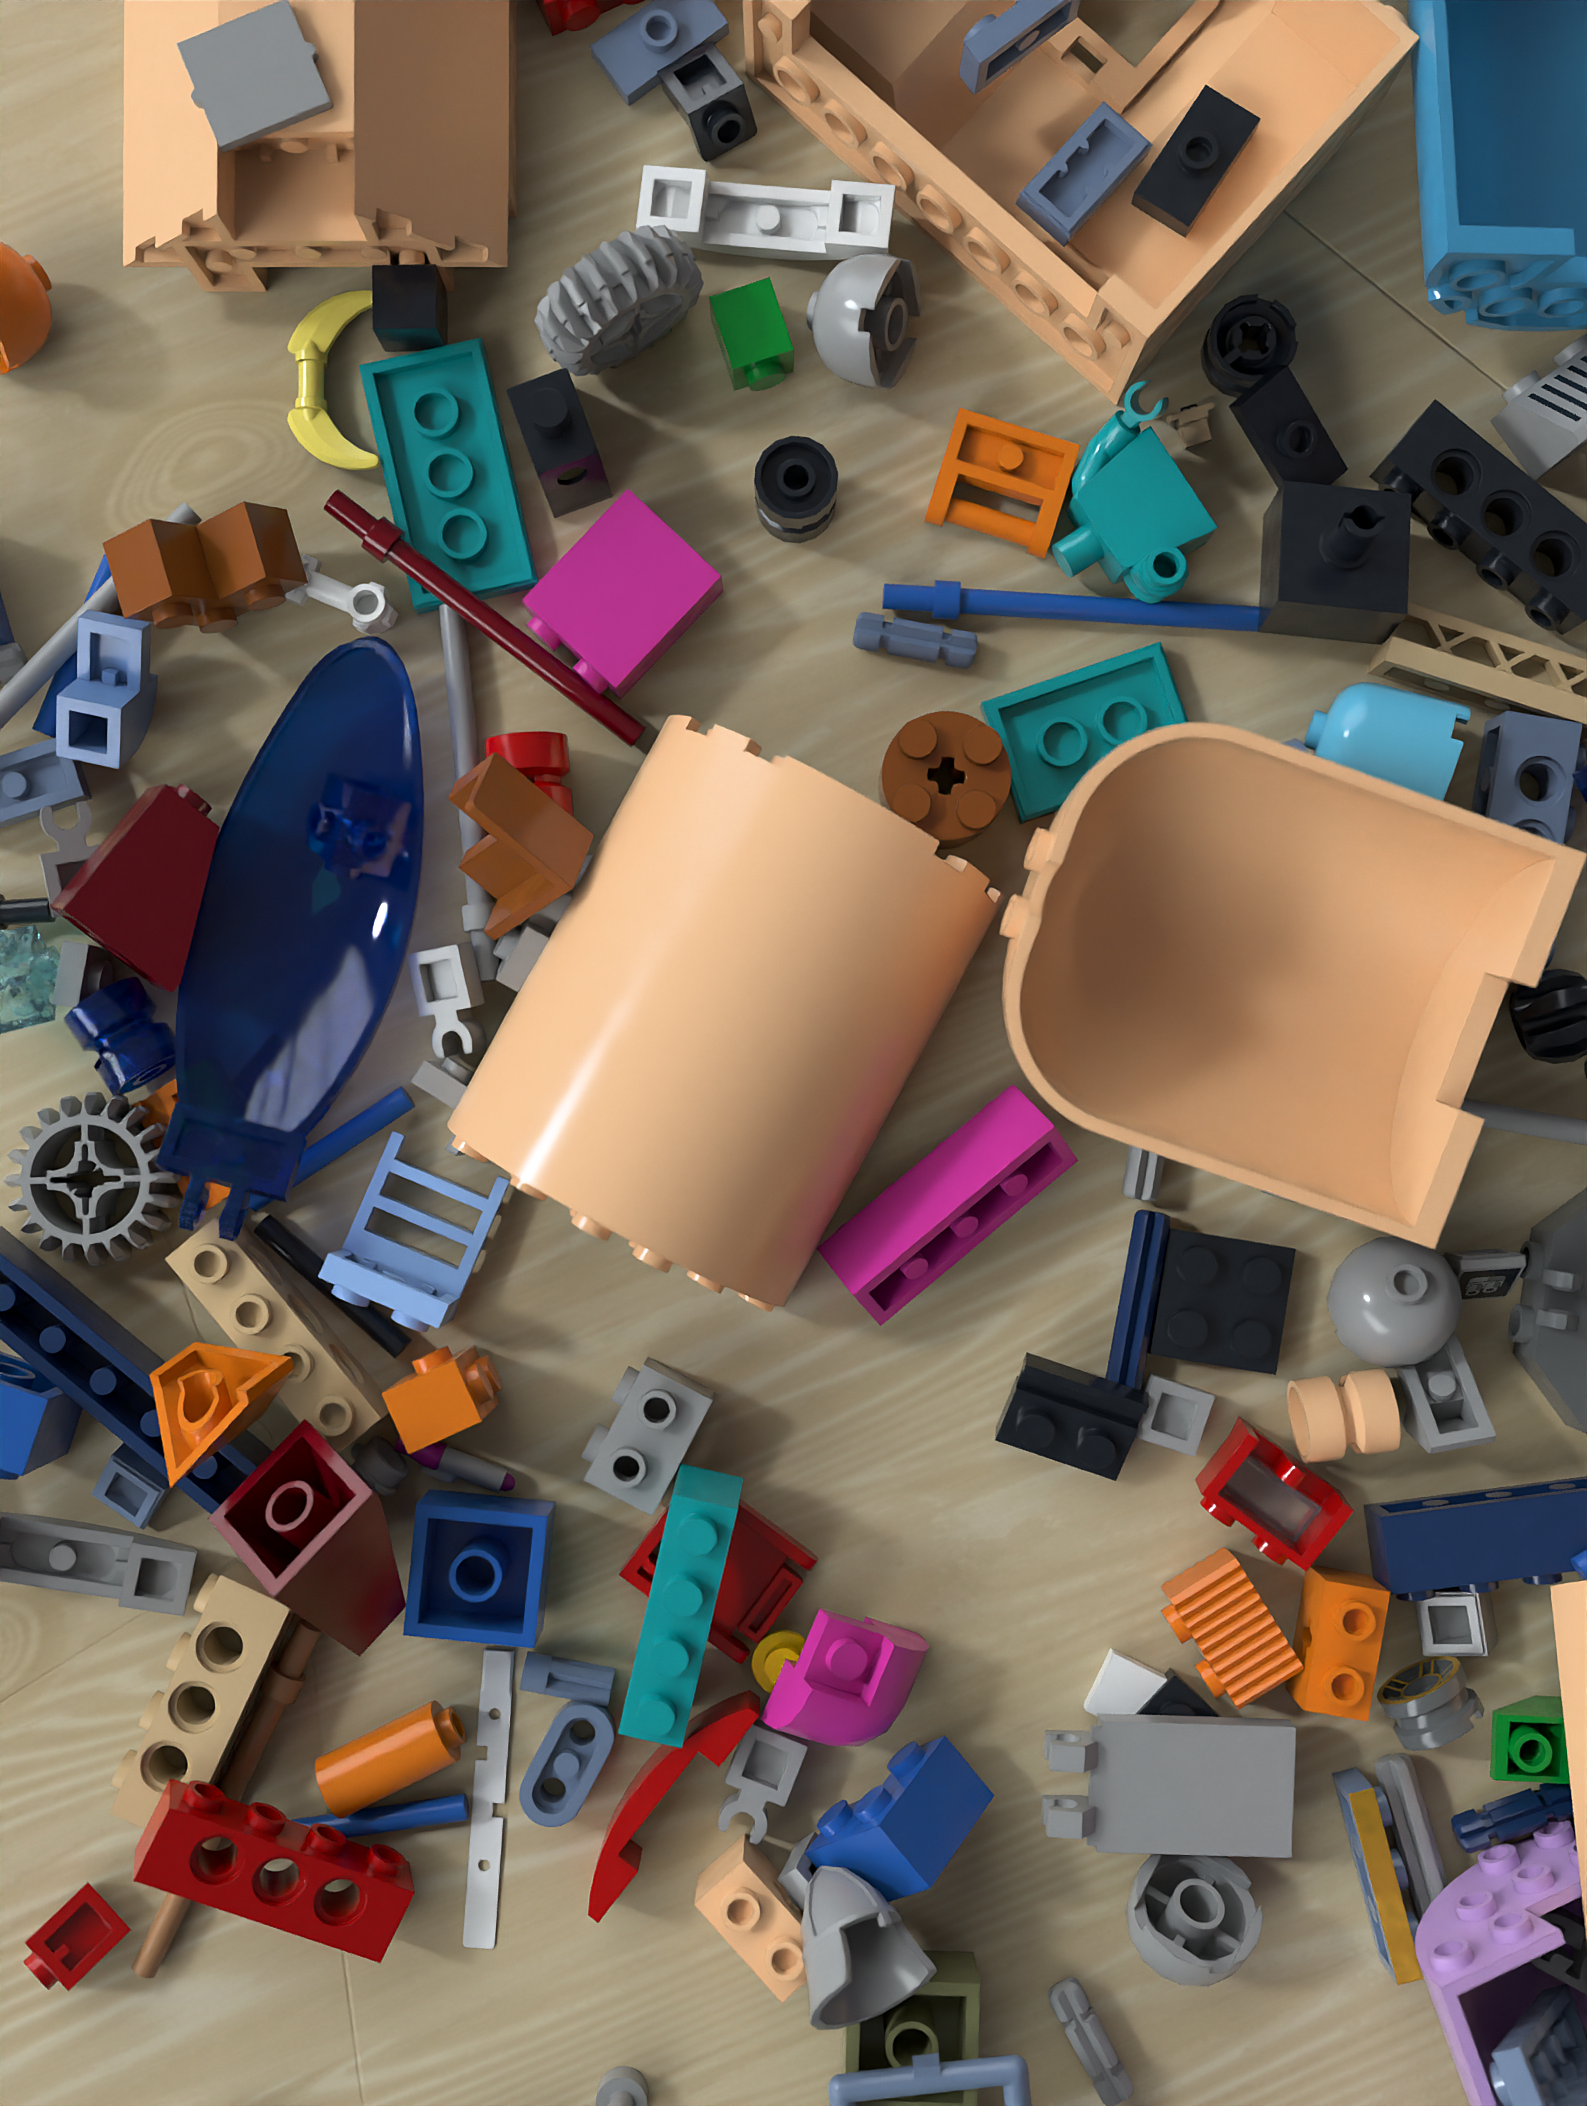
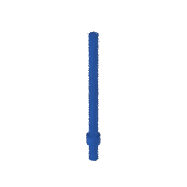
M935 580L934 586L884 583L882 609L932 612V619L958 620L959 614L1258 632L1259 606L1163 600L1151 604L1131 598L961 588L960 581Z

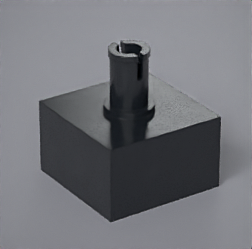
M1284 480L1263 515L1258 632L1382 645L1387 641L1408 614L1411 494Z

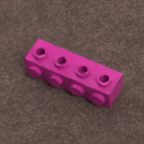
M1012 1084L994 1100L987 1103L980 1112L950 1137L938 1144L931 1153L901 1178L889 1185L882 1194L852 1219L840 1226L833 1235L816 1249L850 1293L881 1326L1074 1165L1078 1159L1057 1128Z

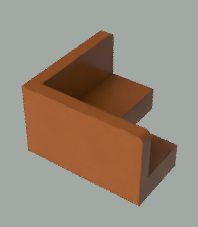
M494 752L455 782L448 800L490 833L465 852L459 869L497 899L484 929L486 935L496 940L574 888L594 835L497 752Z

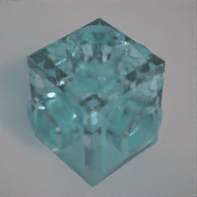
M34 924L9 931L0 930V1034L54 1021L56 1017L57 1005L52 1004L60 954L54 946H46Z

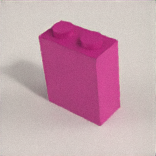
M627 489L534 586L522 601L529 615L533 617L526 624L530 631L553 652L560 645L566 648L579 661L572 668L574 672L599 695L608 688L621 700L724 591L722 576L631 490Z

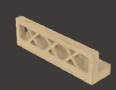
M1408 602V614L1403 620L1424 626L1435 649L1396 637L1399 626L1387 641L1375 647L1368 674L1497 715L1505 711H1512L1583 723L1580 741L1587 743V697L1574 694L1571 686L1587 678L1586 658ZM1442 632L1457 637L1447 642ZM1467 640L1482 644L1495 668L1455 656L1451 649ZM1502 651L1517 655V657L1507 661ZM1527 659L1542 663L1554 687L1514 675L1511 667ZM1562 670L1577 676L1567 680Z

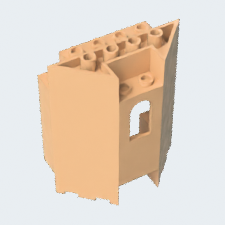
M124 0L123 267H187L205 292H267V267H372V265L436 264L446 291L454 292V267H508V217H517V0H288L306 43L314 44L318 52L319 58L315 65L333 108L225 153H222L204 109L196 107L191 99V92L195 88L176 43L280 0Z

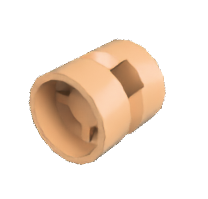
M1378 1367L1351 1371L1348 1375L1341 1376L1338 1387L1326 1375L1290 1380L1288 1383L1287 1405L1290 1426L1297 1451L1304 1463L1310 1464L1342 1459L1348 1445L1357 1454L1364 1453L1366 1455L1392 1452L1399 1448L1401 1427L1398 1405L1390 1379L1384 1369Z

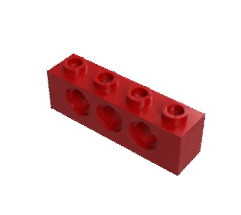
M170 1778L135 1848L133 1881L378 1963H381L415 1894L409 1861H406L404 1856L397 1850L382 1844H373L369 1848L349 1841L339 1830L326 1824L314 1823L309 1827L289 1820L282 1811L263 1802H253L250 1806L226 1798L225 1794L214 1785L198 1780L186 1784ZM216 1837H224L232 1841L228 1847L217 1851L208 1850L202 1846L206 1841ZM283 1858L293 1862L288 1868L281 1871H270L264 1868L267 1863L275 1859ZM345 1879L353 1882L349 1887L341 1891L333 1892L324 1889L328 1884L336 1880Z

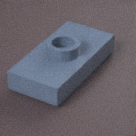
M653 0L590 46L591 55L627 105L630 106L661 83L657 74L658 70L710 41L714 44L729 34V22L712 0Z
M1103 101L1019 193L1016 205L1065 247L1147 157L1153 144Z

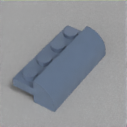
M1568 1984L1544 1989L1492 2053L1495 2062L1491 2063V2076L1495 2090L1503 2106H1587V2031Z

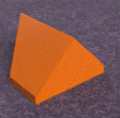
M194 1342L149 1374L153 1387L170 1488L263 1416L294 1370L291 1357Z

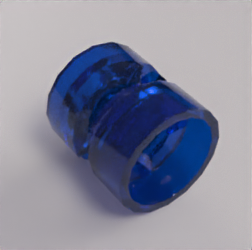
M138 977L125 978L106 986L81 1001L64 1017L65 1024L82 1050L98 1053L99 1058L94 1068L113 1097L125 1095L141 1088L169 1071L186 1056V1050L169 1024L166 1022H154L152 1019L157 1006Z

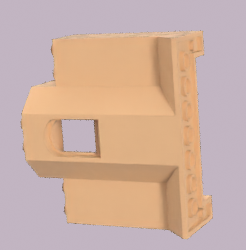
M743 0L746 75L866 183L895 185L894 208L1115 405L1125 396L1128 389L1140 377L1177 327L1383 101L1420 38L1410 29L1407 20L1397 9L1383 5L1378 0H1196L1136 67H1133L1077 17L974 95L959 76L964 38L970 29L982 18L989 14H994L998 18L1015 5L1016 0ZM1077 42L1104 64L1096 74L1070 52ZM1208 85L1258 116L1261 120L1255 134L1186 238L1133 206L1131 202L1133 194L1204 86ZM1104 101L1153 145L1147 157L1071 241L1063 247L1016 205L1019 193Z

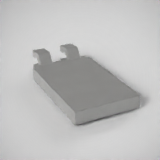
M1097 1713V1726L1091 1725V1732L1084 1730H1045L1044 1758L1049 1760L1050 1770L1077 1773L1089 1771L1088 1796L1042 1795L1041 1822L1043 1825H1046L1048 1837L1071 1839L1087 1837V1846H1094L1097 1852L1291 1858L1296 1726L1290 1719Z

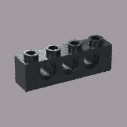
M1435 399L1414 421L1369 477L1379 484V491L1411 494V512L1428 525L1427 530L1430 536L1447 549L1459 550L1476 564L1478 575L1488 585L1498 590H1507L1525 605L1526 614L1534 623L1546 630H1556L1561 635L1587 620V523ZM1435 472L1446 473L1454 479L1457 485V495L1447 494L1439 488L1436 483ZM1485 512L1495 513L1503 520L1506 527L1505 536L1497 535L1488 528L1485 522ZM1535 552L1544 553L1551 559L1554 565L1553 576L1545 575L1537 568L1534 560Z

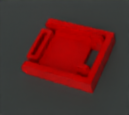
M742 1499L739 1500L707 1639L709 1643L739 1664L744 1663L750 1654V1650L742 1641L732 1635L734 1630L737 1628V1630L756 1644H759L803 1584V1578L784 1563L788 1557L808 1571H811L818 1562V1557ZM670 1502L627 1559L619 1573V1576L647 1597L650 1594L658 1556L652 1551L663 1537Z

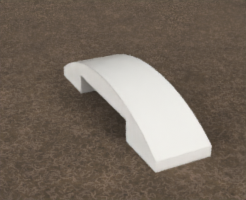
M644 165L636 229L646 225L651 227L666 225L669 230H675L682 242L685 241L689 247L769 259L839 260L850 259L865 253L887 254L889 252L896 186L832 180L831 191L713 182L709 181L706 170Z

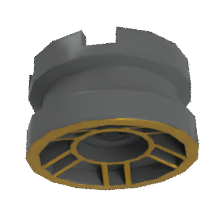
M1439 1656L1416 1662L1394 1674L1379 1688L1376 1697L1387 1717L1395 1719L1393 1729L1404 1749L1421 1751L1446 1745L1474 1728L1470 1720L1473 1714H1475L1476 1718L1483 1717L1484 1707L1475 1691L1465 1687L1468 1677L1456 1657Z

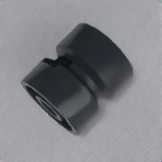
M785 437L776 440L762 452L755 466V507L760 523L770 535L784 542L802 543L815 539L828 528L835 515L838 471L833 456L822 444L809 437Z

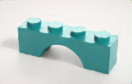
M680 1463L618 1734L682 1748L737 1515L743 1483L742 1477Z

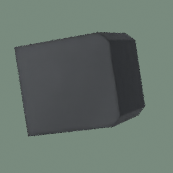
M436 264L372 265L373 331L385 352H415L448 345L447 291Z

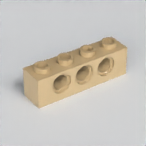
M236 1213L214 1217L165 1258L239 1349L292 1358L294 1370L277 1396L300 1423L306 1419L339 1454L389 1413L381 1394L383 1392Z
M239 1561L234 1562L220 1576L212 1573L204 1583L193 1608L202 1613L192 1635L187 1632L181 1635L168 1659L166 1668L174 1672L165 1693L159 1690L155 1692L140 1719L139 1727L147 1732L138 1752L130 1749L126 1753L111 1782V1786L119 1789V1792L109 1813L144 1830L170 1778L186 1784L198 1780L216 1786L260 1692V1685L270 1664L274 1661L296 1614L274 1599L246 1564ZM219 1627H230L239 1633L243 1641L242 1652H232L222 1646L218 1638ZM201 1686L209 1690L215 1700V1710H205L197 1706L191 1696V1687ZM170 1745L179 1748L187 1758L188 1767L177 1768L171 1765L165 1757L164 1746Z

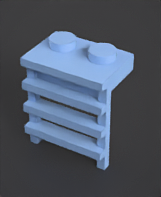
M392 1131L342 1249L328 1253L318 1277L334 1284L331 1293L336 1297L362 1307H368L370 1300L394 1309L391 1319L416 1331L427 1332L430 1325L439 1329L453 1320L464 1289L473 1274L472 1271L479 1254L486 1244L494 1219L501 1209L510 1180L499 1175L489 1197L398 1159L397 1157L406 1135ZM390 1173L402 1176L483 1211L474 1232L382 1193ZM377 1207L468 1246L459 1267L367 1228L375 1208Z

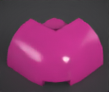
M820 1608L798 1661L785 1659L761 1719L766 1725L775 1730L825 1745L860 1747L888 1732L907 1702L930 1646L918 1633L869 1617H865L862 1622Z

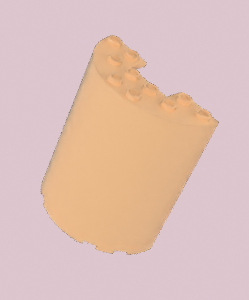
M671 715L667 718L574 889L569 905L551 932L548 943L517 994L459 1104L449 1119L447 1127L456 1135L451 1144L454 1148L483 1163H487L488 1159L508 1171L512 1177L510 1183L523 1192L542 1201H545L550 1196L571 1208L569 1212L573 1216L571 1223L585 1232L604 1241H608L612 1232H615L630 1240L628 1245L634 1248L632 1254L648 1265L668 1273L673 1263L689 1270L686 1275L699 1284L718 1293H722L724 1288L727 1287L738 1292V1295L749 1303L771 1313L774 1306L785 1307L1003 903L1004 896L1002 892L992 887L989 888L986 894L984 891L990 879L968 861L953 855H948L946 860L940 859L934 855L940 843L938 840L846 785L789 756H786L785 759L773 756L771 762L758 757L762 750L761 746L752 739L734 731L715 725L713 729H708L706 734L703 735L697 731L701 723L694 718L684 715Z

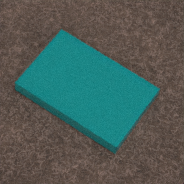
M1161 641L989 699L980 704L986 725L998 732L1008 754L1011 766L1009 793L1020 824L1058 812L1083 776L1097 762L1118 746L1155 729L1189 723Z

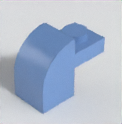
M86 610L78 617L77 679L62 690L56 698V756L120 769L137 752L145 738L152 718L158 685V675L149 673L151 622L124 619L122 616L93 610Z

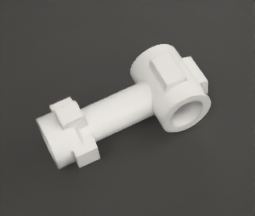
M303 554L301 560L308 583L286 593L285 598L288 601L303 607L308 597H311L350 613L353 617L352 625L358 631L372 636L373 633H383L390 627L393 628L398 613L389 601L390 593L384 586L371 581L369 584H360L353 588L320 574L319 571L322 563L318 559Z

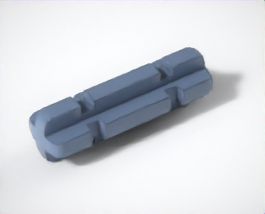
M869 612L859 613L853 635V644L858 649L878 652V648L882 647L887 648V654L931 663H936L937 659L940 658L946 660L947 666L963 669L972 666L978 640L977 635L973 632L953 629L952 633L949 634L943 632L944 627L895 617L893 623L884 621V615Z

